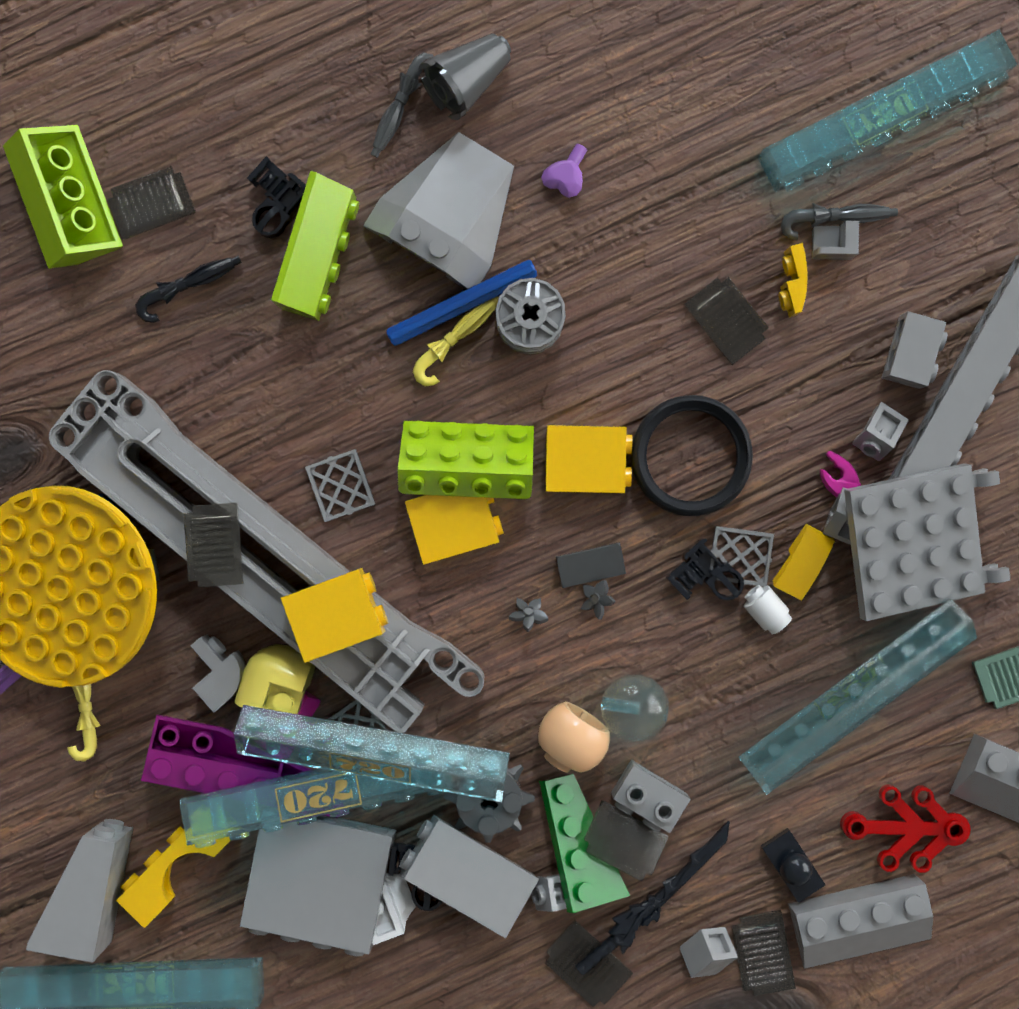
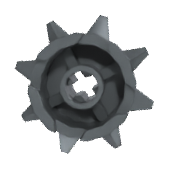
M488 752L484 763H478L471 768L459 763L457 768L462 777L459 788L444 793V799L456 804L460 816L455 827L459 830L468 826L475 832L483 834L486 843H491L495 833H501L509 827L519 832L522 829L518 820L521 806L535 800L534 795L521 790L518 779L524 769L523 766L520 764L509 769L504 764H497L493 752ZM483 793L487 795L495 793V802H484Z

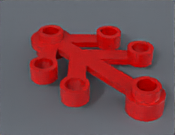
M887 784L880 788L879 798L884 804L891 806L904 821L867 820L859 812L850 811L842 816L840 828L852 840H860L867 834L902 835L888 850L881 851L877 856L878 865L886 872L895 871L899 867V859L924 835L935 836L922 851L913 852L909 860L910 865L917 872L926 873L932 867V859L947 845L958 846L967 841L971 831L968 820L959 813H947L936 802L933 792L926 786L919 785L912 790V800L917 805L925 807L937 822L923 821L901 798L900 791L893 785ZM894 790V798L887 801L885 799L886 792ZM921 791H926L927 799L922 802L918 801V794ZM855 822L861 823V829L858 832L851 831V826ZM953 825L959 826V832L956 835L950 834V828ZM886 856L893 857V862L889 866L883 864ZM925 857V864L921 867L916 866L917 859Z

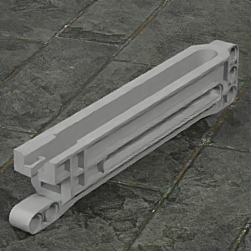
M109 370L98 372L51 428L49 441L52 447L69 460L82 476L300 653L281 601V597L299 590L142 463L139 458L140 450L144 448L311 586L349 573L350 571L186 438L159 405L125 376ZM114 378L117 383V389L113 394L108 395L105 391V384L109 379ZM140 399L143 409L139 415L133 416L130 411V405L134 400ZM93 404L96 414L93 419L87 421L84 416V410L86 406ZM71 429L75 435L74 442L70 446H66L63 436L67 430ZM376 592L372 593L376 606H383L388 619V624L384 625L385 632L382 635L310 661L401 737L420 715L425 703L402 685L423 659L428 662L433 673L465 697L476 696L480 693L484 686L485 678L482 669L450 642L411 622ZM437 652H449L453 657V663L449 667L439 666L435 661V654ZM465 672L475 673L479 679L478 685L473 688L464 687L460 681L461 675Z

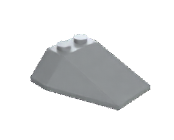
M458 132L384 194L363 226L391 244L395 242L444 272L448 279L467 290L481 283L491 268L514 165Z

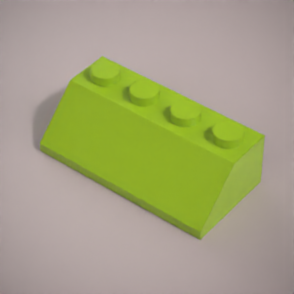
M67 125L18 129L3 145L48 269L78 265L122 248L123 244L79 126Z
M310 171L271 301L282 310L319 321L321 313L326 314L328 311L331 296L327 295L330 283H336L340 272V264L337 263L340 251L345 252L348 246L350 233L346 231L349 221H354L357 216L359 201H356L357 197L352 189L317 172Z

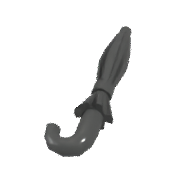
M425 52L419 54L412 61L406 75L400 72L399 91L394 98L395 101L391 103L381 118L373 143L372 156L378 158L380 152L385 149L400 126L404 105H406L409 95L422 85L418 80L422 70L419 71V65L424 60L433 57V54Z
M812 203L810 209L792 210L786 214L782 220L781 229L783 235L787 238L798 240V232L791 229L792 224L795 222H811V227H815L828 220L867 223L897 216L898 209L860 203L840 209H827Z

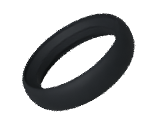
M685 395L659 404L642 420L633 439L631 464L639 487L654 504L676 515L702 516L722 509L739 495L751 472L753 451L751 439L745 425L729 407L709 397ZM682 411H700L714 416L729 430L736 446V465L731 479L717 494L700 501L679 500L665 493L653 480L647 465V446L653 431L664 419Z

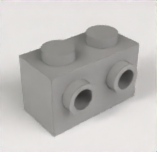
M909 311L900 315L882 379L917 389L927 387L929 383H933L938 372V364L935 363L938 351L943 350L947 341L948 334L944 332L947 322Z
M632 759L611 792L613 799L616 800L614 805L628 815H632L634 811L644 817L642 822L656 832H660L663 829L671 833L691 800L686 792Z

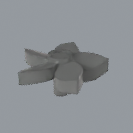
M606 580L600 581L596 586L583 585L584 594L589 599L583 603L581 609H594L598 620L603 618L604 606H612L616 602L611 596L607 595L609 587Z
M517 598L516 607L519 611H515L509 616L511 621L523 620V628L527 632L532 629L534 623L542 624L548 621V616L540 610L541 598L532 600L529 606L524 600Z

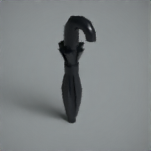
M239 255L234 258L229 257L200 265L184 278L181 277L175 280V282H156L158 288L140 296L136 302L137 315L144 322L155 323L160 321L156 313H148V306L162 300L168 304L179 291L187 290L188 287L209 284L235 268L236 265L242 263Z

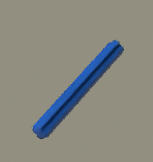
M525 260L386 330L388 338L394 346H398L501 295L508 285L520 279L536 278L537 271L531 260Z

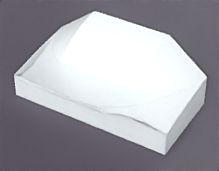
M386 873L373 936V945L404 934L406 921L416 907L407 881L403 879L401 874L388 876L389 873Z

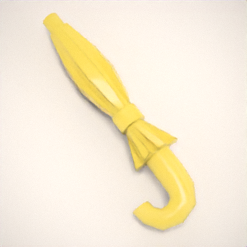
M498 296L463 315L454 326L452 332L445 335L444 339L427 344L430 349L415 362L413 369L414 377L418 383L425 387L434 386L440 382L435 375L427 377L425 370L438 359L443 363L450 347H453L458 342L457 340L474 333L486 322L496 309Z
M91 684L72 687L79 702V712H81L76 731L82 730L84 741L83 751H78L76 746L67 747L70 756L75 761H87L94 756L97 749L95 727L101 725L91 711Z

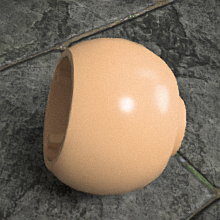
M563 702L551 708L544 716L539 727L538 742L546 752L544 755L545 759L554 767L566 773L571 769L582 773L591 770L604 759L609 748L610 731L601 721L584 709L570 702Z

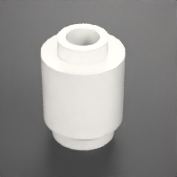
M757 585L745 595L744 598L747 601L744 604V608L763 630H769L771 634H776L784 629L792 620L788 613L789 608L770 586L761 587Z

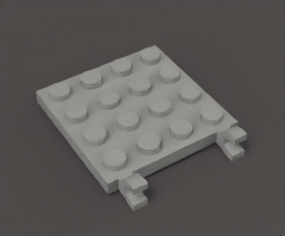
M963 463L844 489L860 619L870 621L985 593L984 583L1010 581L1008 567L998 568V564L995 563L982 567L974 487L1000 484L999 471L988 472L986 468L972 471L970 464Z

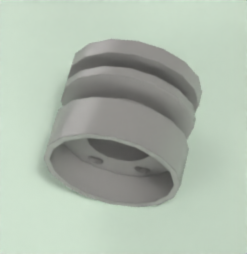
M536 278L520 279L508 285L499 296L495 309L497 331L503 342L514 351L524 354L541 353L552 347L560 337L566 318L565 303L558 290L548 282ZM525 308H528L530 311L538 310L536 321L530 318L526 321L523 319Z

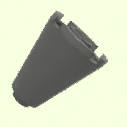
M491 33L430 57L419 65V71L424 69L425 76L421 78L422 84L440 110L446 107L452 112L448 117L452 120H459L466 115L510 62L511 47L503 36Z

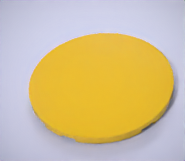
M46 486L30 489L9 498L7 502L0 506V660L24 678L39 684L58 688L89 685L122 669L144 644L154 620L157 603L154 565L140 533L117 507L104 498L80 488Z

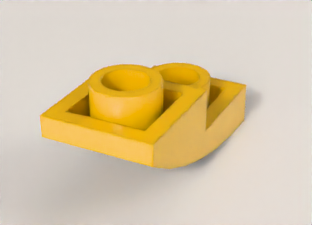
M803 243L790 246L784 251L785 257H782L784 272L786 276H791L792 280L785 282L780 287L782 292L778 293V298L782 310L788 312L789 318L802 312L806 298L808 276Z
M805 524L788 549L790 556L772 580L774 587L802 601L820 573L833 547L834 538Z

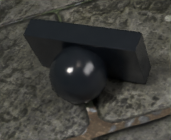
M788 828L761 845L798 903L826 885Z

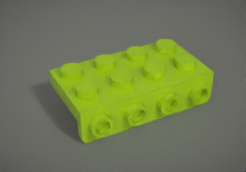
M404 421L398 462V490L402 494L528 499L532 495L534 426Z

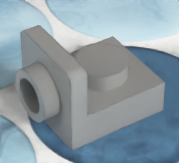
M881 402L875 407L864 430L854 439L853 445L859 448L865 455L880 461L894 449L909 419Z
M843 487L829 511L823 534L851 545L844 489L847 488Z
M559 874L547 877L537 876L539 881L531 893L536 910L554 912L567 909Z

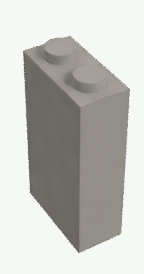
M433 815L430 821L425 820L417 833L419 841L413 851L411 849L407 850L400 862L399 867L402 868L400 874L403 879L506 938L538 883L539 878L437 816Z

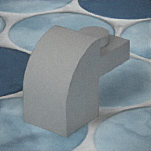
M206 634L198 638L190 646L212 671L192 689L215 713L237 694L246 664L239 650L227 657L224 654L226 648L215 636L210 638Z

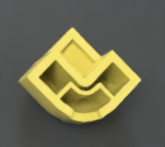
M275 644L262 648L249 659L244 668L234 703L245 710L259 715L264 713L295 722L305 690L310 686L316 666L310 661L304 663L302 655L291 646Z

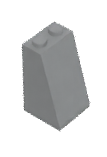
M105 819L104 822H100L81 837L27 943L26 950L93 963L109 946L113 938L119 906L116 900L121 895L122 889L120 887L123 885L133 827L124 826V822L120 820Z

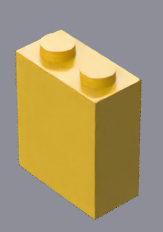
M547 425L545 492L625 493V487H631L632 469L631 467H626V454H632V435L627 434V427Z
M424 495L405 501L423 565L499 543L498 536L504 534L499 515L492 517L489 504L495 503L494 498Z
M363 568L281 597L304 663L382 635L385 632L384 625L388 624V619L383 606H376L372 593L376 592V587L370 572L364 574Z

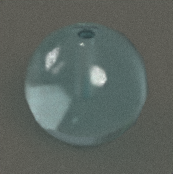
M642 674L625 675L614 680L605 690L601 704V715L607 728L617 738L628 742H643L656 736L666 725L669 712V700L663 687L653 678Z

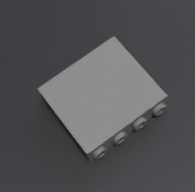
M266 806L262 812L240 927L249 928L248 931L255 935H267L268 933L281 935L280 938L287 942H299L300 940L313 942L312 945L319 949H331L332 947L345 949L344 952L351 956L369 955L373 947V936L396 830L318 814L281 822L278 807ZM280 807L282 821L313 814L302 811L291 813L286 808Z

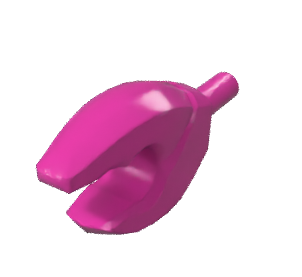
M827 451L826 456L833 462L835 468L840 470L841 476L838 480H835L825 470L820 469V477L826 489L832 495L838 497L843 487L849 489L861 486L853 466L835 452Z

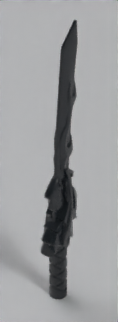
M727 821L703 847L690 854L689 862L676 875L663 881V888L655 895H647L646 900L629 905L628 910L612 918L616 924L608 931L610 936L575 965L582 976L618 946L621 953L624 954L627 948L631 947L633 939H635V931L640 926H648L652 920L659 921L661 906L727 842L730 821Z

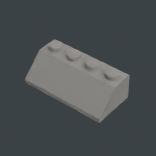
M974 734L950 794L1019 823V752Z
M915 874L809 898L799 903L798 901L788 903L804 969L929 940L932 936L933 913L927 887Z

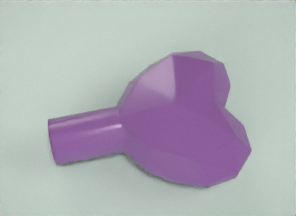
M576 144L567 160L557 161L547 167L541 177L543 185L550 189H559L561 194L568 198L577 196L582 189L583 182L579 164L587 149L581 144Z

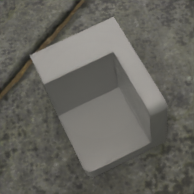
M845 221L840 226H815L812 229V259L851 260L859 254V221Z
M726 927L701 929L680 946V951L691 978L715 975L738 958Z

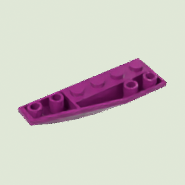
M157 714L141 781L278 807L275 794L276 788L326 778L327 776L226 728ZM332 778L276 790L279 807L285 808L284 797L287 793L293 790L303 792L307 803L302 812L313 814L340 808L342 800L335 798V803L333 802L336 780ZM325 783H327L328 789L319 798V805L327 804L322 802L323 796L331 798L330 804L320 808L311 807L309 804L310 798L324 791L313 792L307 795L308 789L312 786L326 788ZM293 791V792H292V795H293L295 810L298 811L299 809H298V804H297L296 793H295V791ZM340 809L318 815L338 818Z

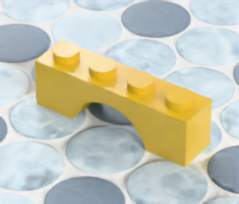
M216 799L208 807L202 803L189 816L193 823L186 830L180 826L166 840L170 846L163 853L157 849L143 863L147 870L140 877L134 873L120 887L124 893L116 901L143 928L175 897L170 881V873L174 861L188 853H202L215 857L242 829L243 826Z

